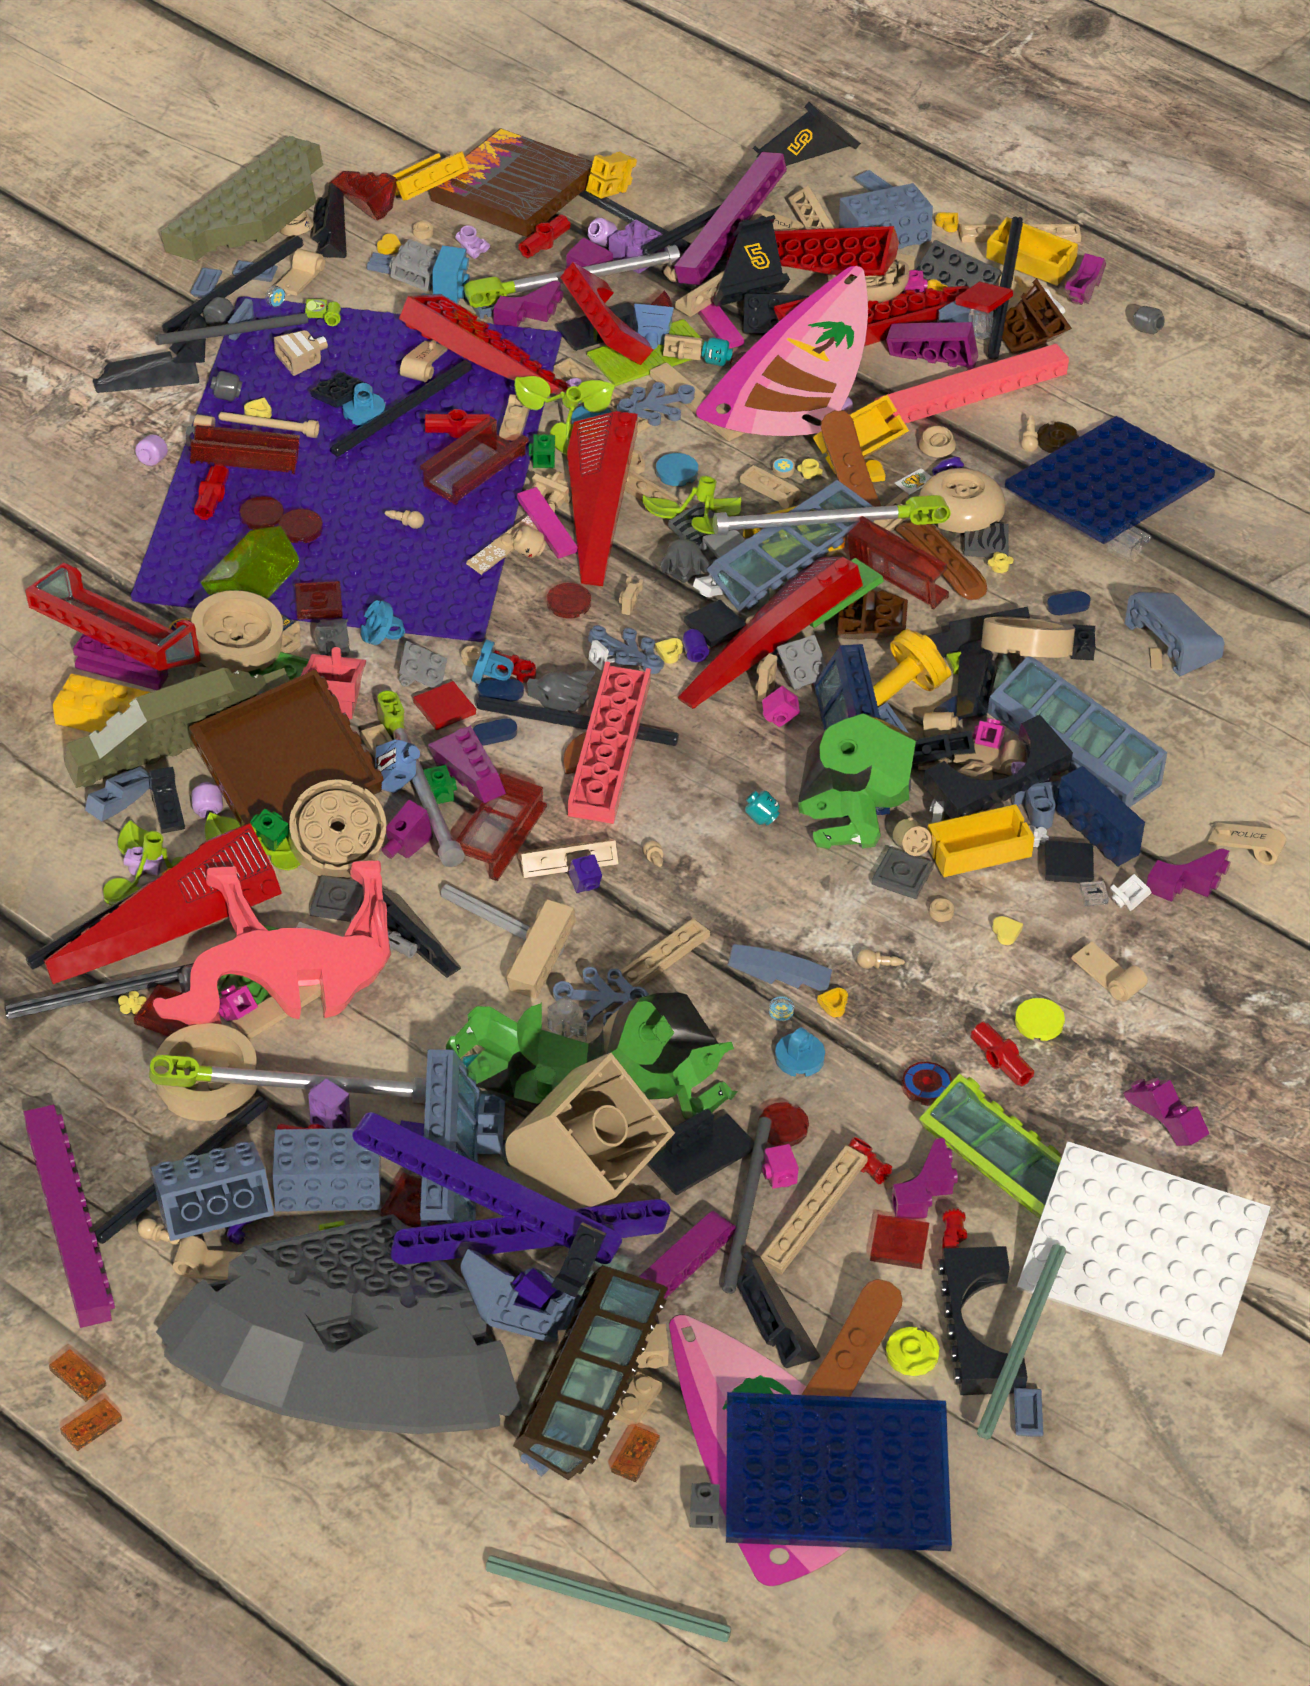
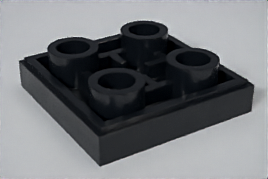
M345 372L335 374L334 378L322 381L317 384V387L311 389V397L338 408L353 400L355 386L365 382L349 376ZM360 391L358 395L361 396L362 394L366 393V391Z
M722 600L713 602L684 616V623L691 629L699 630L710 647H714L736 636L746 625Z
M1046 840L1045 881L1093 884V843Z

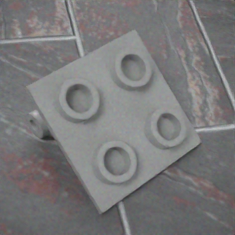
M815 635L777 647V655L780 656L784 664L782 667L786 669L785 675L788 674L791 683L790 687H793L794 691L815 683L827 665ZM829 672L826 675L827 678L831 677V674Z
M406 641L399 669L401 685L407 687L415 680L433 689L441 686L447 658Z

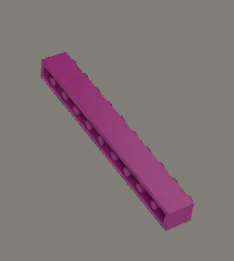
M762 152L675 264V273L679 283L701 285L735 240L734 232L739 227V223L751 219L787 171L783 154Z
M54 1104L23 1111L28 1138L79 1327L83 1328L112 1321L111 1310L115 1309L112 1293H106V1289L109 1288L106 1272L101 1273L100 1268H103L101 1253H95L94 1250L95 1247H98L95 1232H89V1227H92L89 1211L84 1212L83 1207H87L84 1192H78L77 1189L81 1187L78 1172L73 1173L72 1168L75 1167L73 1153H67L70 1143L67 1133L62 1134L61 1129H65L62 1114L56 1113Z

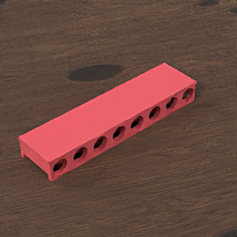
M605 662L568 799L569 817L614 824L650 687L651 669L646 668L644 672L610 666V662Z

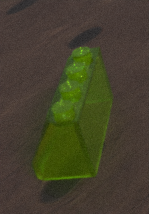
M281 526L252 530L200 583L210 596L224 591H246L268 599L298 567L299 557Z

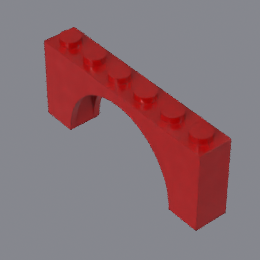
M572 262L561 275V280L605 344L637 364L642 365L654 350L645 337L625 324L605 304L614 294L608 283Z

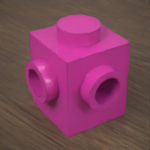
M910 270L909 280L902 294L905 293V290H914L915 293L924 292L927 289V279H924L923 271Z
M781 686L762 700L765 719L768 722H773L778 727L791 721L800 713L798 697L784 686Z
M987 718V722L980 721L979 725L975 726L973 733L975 744L1000 750L1006 727L1000 726L1001 721Z
M231 985L221 991L219 1014L226 1021L238 1020L258 1008L247 985L240 987Z
M790 1144L765 1149L762 1171L766 1180L769 1179L772 1189L797 1184L799 1167Z

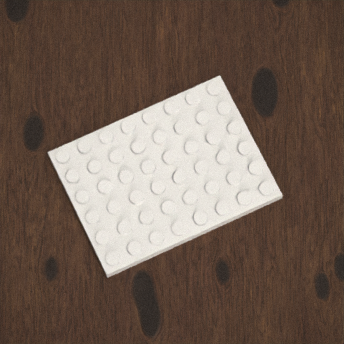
M1067 1142L1017 1289L1033 1294L1052 1245L1059 1244L1066 1248V1252L1047 1298L1048 1300L1222 1357L1271 1207Z

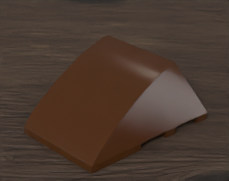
M1037 278L1032 282V288L1020 296L1022 298L1020 302L1007 311L1002 339L1012 353L1034 349L1072 329Z
M884 590L879 592L869 591L837 613L835 638L861 640L884 638L900 634L903 630H906L908 600Z

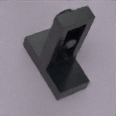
M167 767L150 770V793L152 800H154L161 834L184 830L185 824L175 784L174 768Z
M582 1222L560 1273L555 1277L551 1287L576 1298L584 1290L590 1279L588 1276L606 1237V1233Z

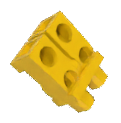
M620 151L605 157L600 154L595 155L591 168L593 174L589 176L586 191L600 199L620 192L625 193L628 186L632 183L631 172L632 168L636 167L637 159Z

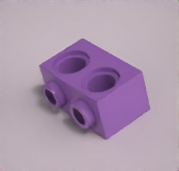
M327 1078L319 1085H315L308 1093L310 1124H319L327 1129L350 1128L349 1093Z

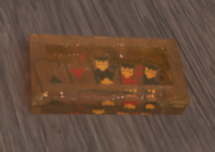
M70 1349L49 1365L50 1371L85 1402L107 1386L106 1380Z
M104 1398L60 1428L61 1434L79 1451L120 1423L122 1415Z
M635 1425L614 1461L611 1473L636 1483L660 1442V1435Z

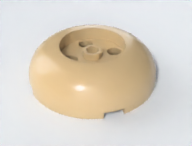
M902 260L894 261L885 275L865 276L868 301L882 303L898 296L905 289L909 280L908 265ZM827 274L828 282L837 275ZM857 276L848 277L844 283L851 284Z
M955 468L937 473L924 484L919 495H940L945 499L951 515L946 522L938 523V528L951 532L965 533V531L987 528L991 523L999 522L1005 512V497L998 483L990 476L972 469Z

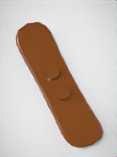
M834 410L826 414L821 422V430L838 481L873 507H880L881 503L870 478L853 419L845 411ZM841 491L847 509L865 508L860 506V503L858 504L852 500L853 498H850L844 491Z
M907 521L897 526L896 531L929 559L962 597L968 600H977L986 595L987 583L981 572L933 524L916 525L911 521Z
M875 1279L868 1282L862 1289L834 1344L802 1393L800 1400L802 1407L812 1416L823 1420H833L842 1413L870 1360L901 1310L903 1302L901 1291L891 1282Z

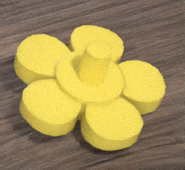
M131 991L128 997L124 995L119 997L120 1011L128 1014L132 1010L133 1014H139L143 1011L142 1007L146 1006L147 999L144 996L139 997L138 992Z

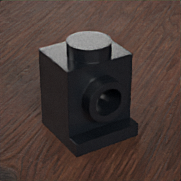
M1073 624L1075 634L1071 659L1094 661L1096 648L1095 626Z

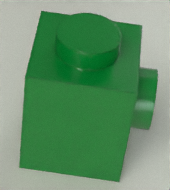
M534 435V443H529V456H533V468H555V435Z
M443 765L424 769V774L437 804L454 801V791H457L455 778L450 777L447 766Z
M264 809L260 815L256 814L250 822L256 829L257 837H261L263 844L272 851H275L288 835V823L283 821V818L276 812Z

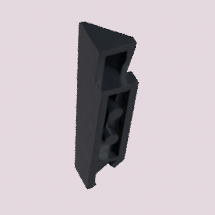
M331 183L328 186V195L324 199L320 198L317 202L312 239L317 243L319 242L316 253L322 254L323 257L346 258L344 194Z
M194 309L188 320L181 325L178 331L206 328L207 322ZM206 338L171 343L169 347L176 354L172 360L175 364L205 362Z
M167 351L110 362L104 367V373L98 379L94 378L92 383L96 393L198 384L200 381L196 363L175 364L172 361L171 352Z
M1028 606L941 623V633L926 636L934 642L937 650L944 658L947 654L960 652V646L981 640L985 618H1030Z
M982 639L960 646L956 716L960 719L987 715L989 698L992 694L998 667L992 660L994 655L992 651L981 647Z
M969 730L950 735L942 734L916 740L912 766L952 758V755L976 754L972 731Z
M382 890L383 901L387 906V928L392 932L400 933L402 938L417 944L416 953L446 978L460 970L461 966L404 899L397 893Z
M746 1251L743 1255L747 1261L744 1275H739L737 1286L766 1344L773 1347L777 1346L781 1363L785 1368L820 1358V1354L761 1257Z

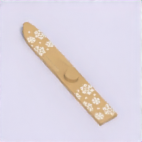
M549 504V506L555 513V505ZM529 516L525 517L469 559L466 564L482 575L514 551L512 536L517 529L521 530L524 526H530L538 530Z

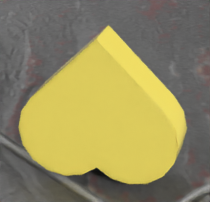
M265 398L248 402L244 406L245 415L269 419L272 416L271 407Z
M671 638L655 643V650L664 662L671 664L678 661L679 655L683 652V643L678 638Z
M999 916L994 919L992 929L997 934V940L1001 944L1011 945L1022 931L1023 923Z

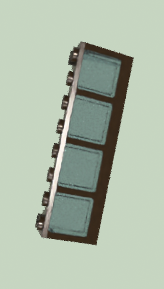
M605 1265L599 1267L590 1276L513 1447L567 1480H570L577 1473L581 1474L587 1464L590 1463L592 1465L600 1454L598 1446L600 1442L605 1440L610 1431L608 1423L619 1411L620 1406L617 1405L619 1398H622L629 1388V1384L626 1382L639 1365L636 1361L637 1357L644 1352L648 1345V1341L645 1339L657 1324L656 1314L666 1304L667 1300L664 1296L668 1287Z

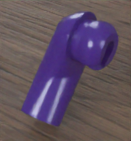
M951 457L942 460L932 469V473L936 475L951 467L953 469L962 468L964 463L960 460V457Z
M253 1221L229 1226L227 1232L228 1240L236 1245L242 1244L245 1240L244 1237H246L242 1229Z

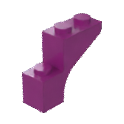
M1087 253L1084 254L1079 270L1067 281L1065 286L1066 293L1072 303L1083 305V303L1089 304L1094 287L1100 285L1106 267L1104 258Z
M552 281L523 297L500 296L494 306V324L519 327L520 323L525 321V318L548 322L551 315L555 314L557 304L561 303L563 299L561 282Z
M1220 848L1183 865L1168 864L1157 860L1148 874L1146 886L1150 888L1151 894L1171 902L1176 894L1180 895L1184 888L1208 897L1213 889L1217 890L1219 887L1221 875H1226L1231 864L1228 861L1230 851Z
M1154 1078L1145 1081V1079H1140L1131 1084L1132 1088L1123 1093L1129 1103L1158 1119L1168 1129L1176 1146H1191L1210 1134L1198 1106L1187 1107L1185 1104L1182 1105L1171 1080Z
M944 1138L934 1140L923 1169L915 1179L905 1183L893 1184L891 1201L896 1221L927 1218L928 1207H932V1196L953 1194V1187L958 1182L956 1168L951 1166L953 1160L952 1150L947 1148Z

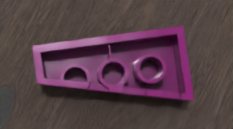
M972 322L892 324L887 336L890 356L912 360L921 358L927 360L928 363L934 364L938 361L948 363L950 367H957V365L965 366L967 370L975 368L979 356Z
M471 725L466 728H460L456 732L428 744L436 766L446 765L450 777L456 778L461 786L465 785L469 792L483 803L506 794L497 770Z

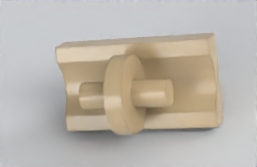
M665 334L663 356L677 357L682 360L683 358L700 360L703 339Z
M557 471L553 476L548 474L547 478L535 473L532 478L534 483L532 488L537 487L543 497L545 494L549 495L548 504H554L555 508L559 509L564 502L570 503L572 497L568 494V482L564 481L563 473Z

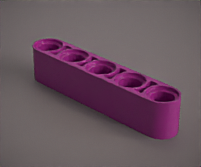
M711 1211L639 1277L668 1287L664 1296L666 1299L731 1239L735 1232V1225L717 1212ZM635 1284L631 1287V1293L643 1302L657 1291Z

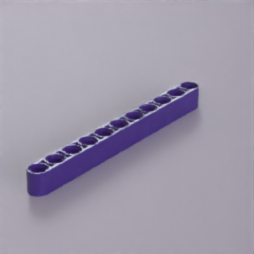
M365 1113L352 1133V1137L358 1145L569 1249L582 1222L606 1233V1237L595 1260L600 1264H609L622 1244L621 1236L613 1229L376 1113Z
M661 1199L572 1209L619 1233L621 1238L662 1233L665 1230L671 1212L669 1204ZM506 1217L399 1230L394 1236L390 1255L394 1262L406 1265L464 1258L467 1249L477 1251L482 1255L562 1245Z

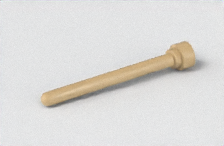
M221 412L218 416L222 421L299 431L311 438H317L319 434V421L314 420L297 423Z

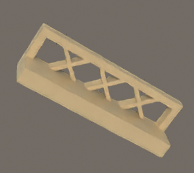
M809 185L788 198L807 230L834 229L833 224ZM806 196L803 203H796V201ZM806 209H812L810 215H804ZM813 220L819 221L817 227L811 226Z
M724 271L677 300L675 308L691 317L712 304Z
M611 838L517 852L518 859L521 860L524 878L568 872L573 859L595 854L599 867L618 864L616 841Z

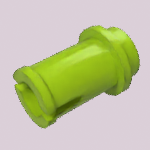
M330 302L327 306L328 310L325 313L324 320L329 326H336L341 321V307L338 302Z

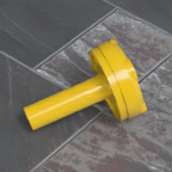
M906 629L898 634L890 643L891 652L898 665L873 686L877 706L879 708L911 680L922 689L931 692L940 687L952 675L936 645L928 636Z

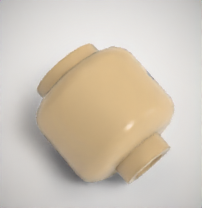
M524 526L521 530L517 529L512 536L514 550L528 558L540 556L546 546L544 534L530 526Z

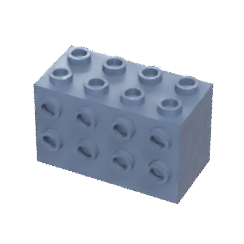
M914 183L840 198L839 228L894 226L899 240L898 249L915 244L921 245L931 241L933 206Z
M355 1128L275 1130L273 1160L275 1212L380 1210L381 1156L358 1145L354 1141L352 1133Z
M241 1142L234 1147L226 1149L217 1148L206 1154L198 1156L189 1155L182 1160L174 1162L165 1161L151 1167L160 1214L170 1241L274 1215L265 1167L254 1142Z

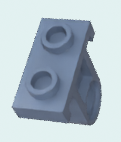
M1060 781L1036 783L1028 790L1012 795V805L1024 804L1030 824L1037 829L1039 827L1049 829L1054 820Z

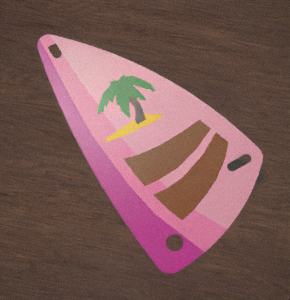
M851 266L805 299L770 329L728 371L696 410L698 418L726 429L758 435L798 436L817 434L822 431L821 425L811 424L803 420L802 416L808 414L822 421L826 414L834 410L841 411L853 386L861 362L867 331L868 297L864 270L858 266ZM850 274L857 276L851 284L844 283ZM725 403L730 405L731 410L726 414H720L716 411L717 406Z
M686 1315L674 1317L669 1323L678 1377L691 1427L711 1484H720L719 1503L756 1579L763 1585L777 1586L807 1575L844 1554L868 1534L889 1509L899 1492L897 1481L865 1441L840 1416L833 1420H823L812 1416L803 1409L800 1400L806 1386L755 1350L705 1323ZM691 1326L696 1337L695 1341H686L681 1330L682 1328ZM882 1484L885 1487L883 1493L859 1498L856 1495L857 1490L869 1486ZM776 1548H783L789 1553V1560L782 1565L775 1564L770 1559V1552Z

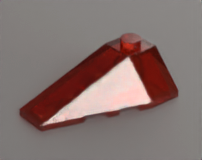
M342 171L329 182V185L333 183L343 192L347 200L366 215L378 221L384 218L393 208L397 188L396 181L398 180L388 173L375 175L374 172H368L367 175H361L359 171Z

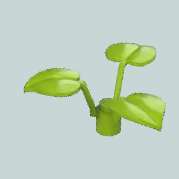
M536 376L516 377L515 379L516 395L526 408L540 410L544 402L550 403L559 398H562L564 406L569 408L566 424L562 422L556 423L550 431V435H555V448L566 456L574 425L570 424L574 408L579 403H583L585 409L590 412H603L610 404L615 387L614 384L609 382L589 380L582 382L578 387H569L566 393L562 391L559 395L548 398L551 390L549 384L544 379Z
M709 476L700 477L698 487H693L691 494L681 507L676 502L667 499L649 498L645 495L642 498L645 508L653 515L661 518H674L677 513L683 512L696 494L697 499L705 503L704 518L695 517L692 519L691 524L694 529L706 534H715L713 518L708 516L709 509L715 511V513L726 512L728 517L739 516L741 512V497L714 499L717 481Z
M210 812L205 823L206 841L240 827L238 821ZM258 837L266 855L271 856V863L276 868L292 870L301 865L291 850L288 837L283 840L275 851L268 850L261 841V837Z
M130 820L119 835L118 849L126 855L128 849L142 847V860L133 883L124 878H114L105 884L103 888L104 901L112 906L140 889L137 887L146 859L157 860L162 855L166 867L172 868L182 861L183 857H175L171 864L167 856V849L163 848V835L156 831L149 832Z

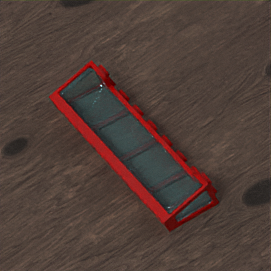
M63 562L25 589L29 608L159 671L201 661L194 623L182 619L177 622L176 630L173 631L145 616L139 615L128 608L83 588L81 572L69 564Z

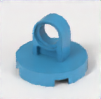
M367 383L356 385L354 388V399L343 405L344 417L351 419L353 424L362 426L386 411L384 400L379 395L374 394L373 388ZM360 391H366V393L362 394L361 396L358 395Z
M376 600L369 606L364 617L368 618L366 626H361V637L364 642L375 646L380 644L385 638L397 640L404 635L403 621L393 616L391 604ZM393 626L400 627L396 631H390V628Z
M486 639L472 676V682L480 684L484 675L502 681L510 678L514 670L513 662L506 657L492 653L495 642ZM497 666H506L508 668V672H500L497 669Z
M800 1027L794 1033L782 1037L777 1043L775 1050L776 1064L783 1072L790 1076H796V1073L805 1074V1077L817 1073L824 1065V1046L818 1038L814 1037L803 1027Z

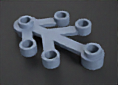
M656 382L653 384L652 390L646 399L638 402V400L645 398L646 390L643 387H635L630 398L620 400L617 405V411L636 413L638 417L648 419V423L652 426L661 424L660 413L668 415V419L671 421H678L681 418V410L664 405L678 401L684 404L691 403L695 398V389L691 385H682L678 388V393L657 398L665 393V384ZM643 409H650V410H653V411H656V412H652V413H651V412L645 411V410H643Z
M593 626L589 631L588 641L592 643V641L598 640L608 649V655H616L615 662L619 665L643 666L644 671H646V668L651 669V674H658L664 667V661L654 653L655 641L653 639L642 638L640 648L645 651V654L639 652L635 641L637 632L632 628H625L623 630L622 638L626 641V644L607 635L606 629L602 626Z
M587 967L583 970V980L587 984H593L599 991L576 990L566 981L558 982L553 987V997L561 1004L568 1003L570 1000L597 1002L589 1009L579 1013L578 1022L582 1027L591 1026L593 1018L613 1003H623L622 1005H624L628 1001L649 995L642 987H632L622 976V972L619 969H611L607 974V980L610 985H618L624 993L614 992L598 975L594 967ZM588 973L594 974L593 977H587L586 975ZM617 975L619 978L612 979L611 976ZM566 993L567 996H559V994ZM619 1007L613 1012H607L604 1014L603 1025H605V1023L607 1022L606 1020L609 1019L613 1013L619 1010ZM584 1016H587V1017H589L590 1019L587 1020V1021H584V1020H582L581 1018L584 1017Z

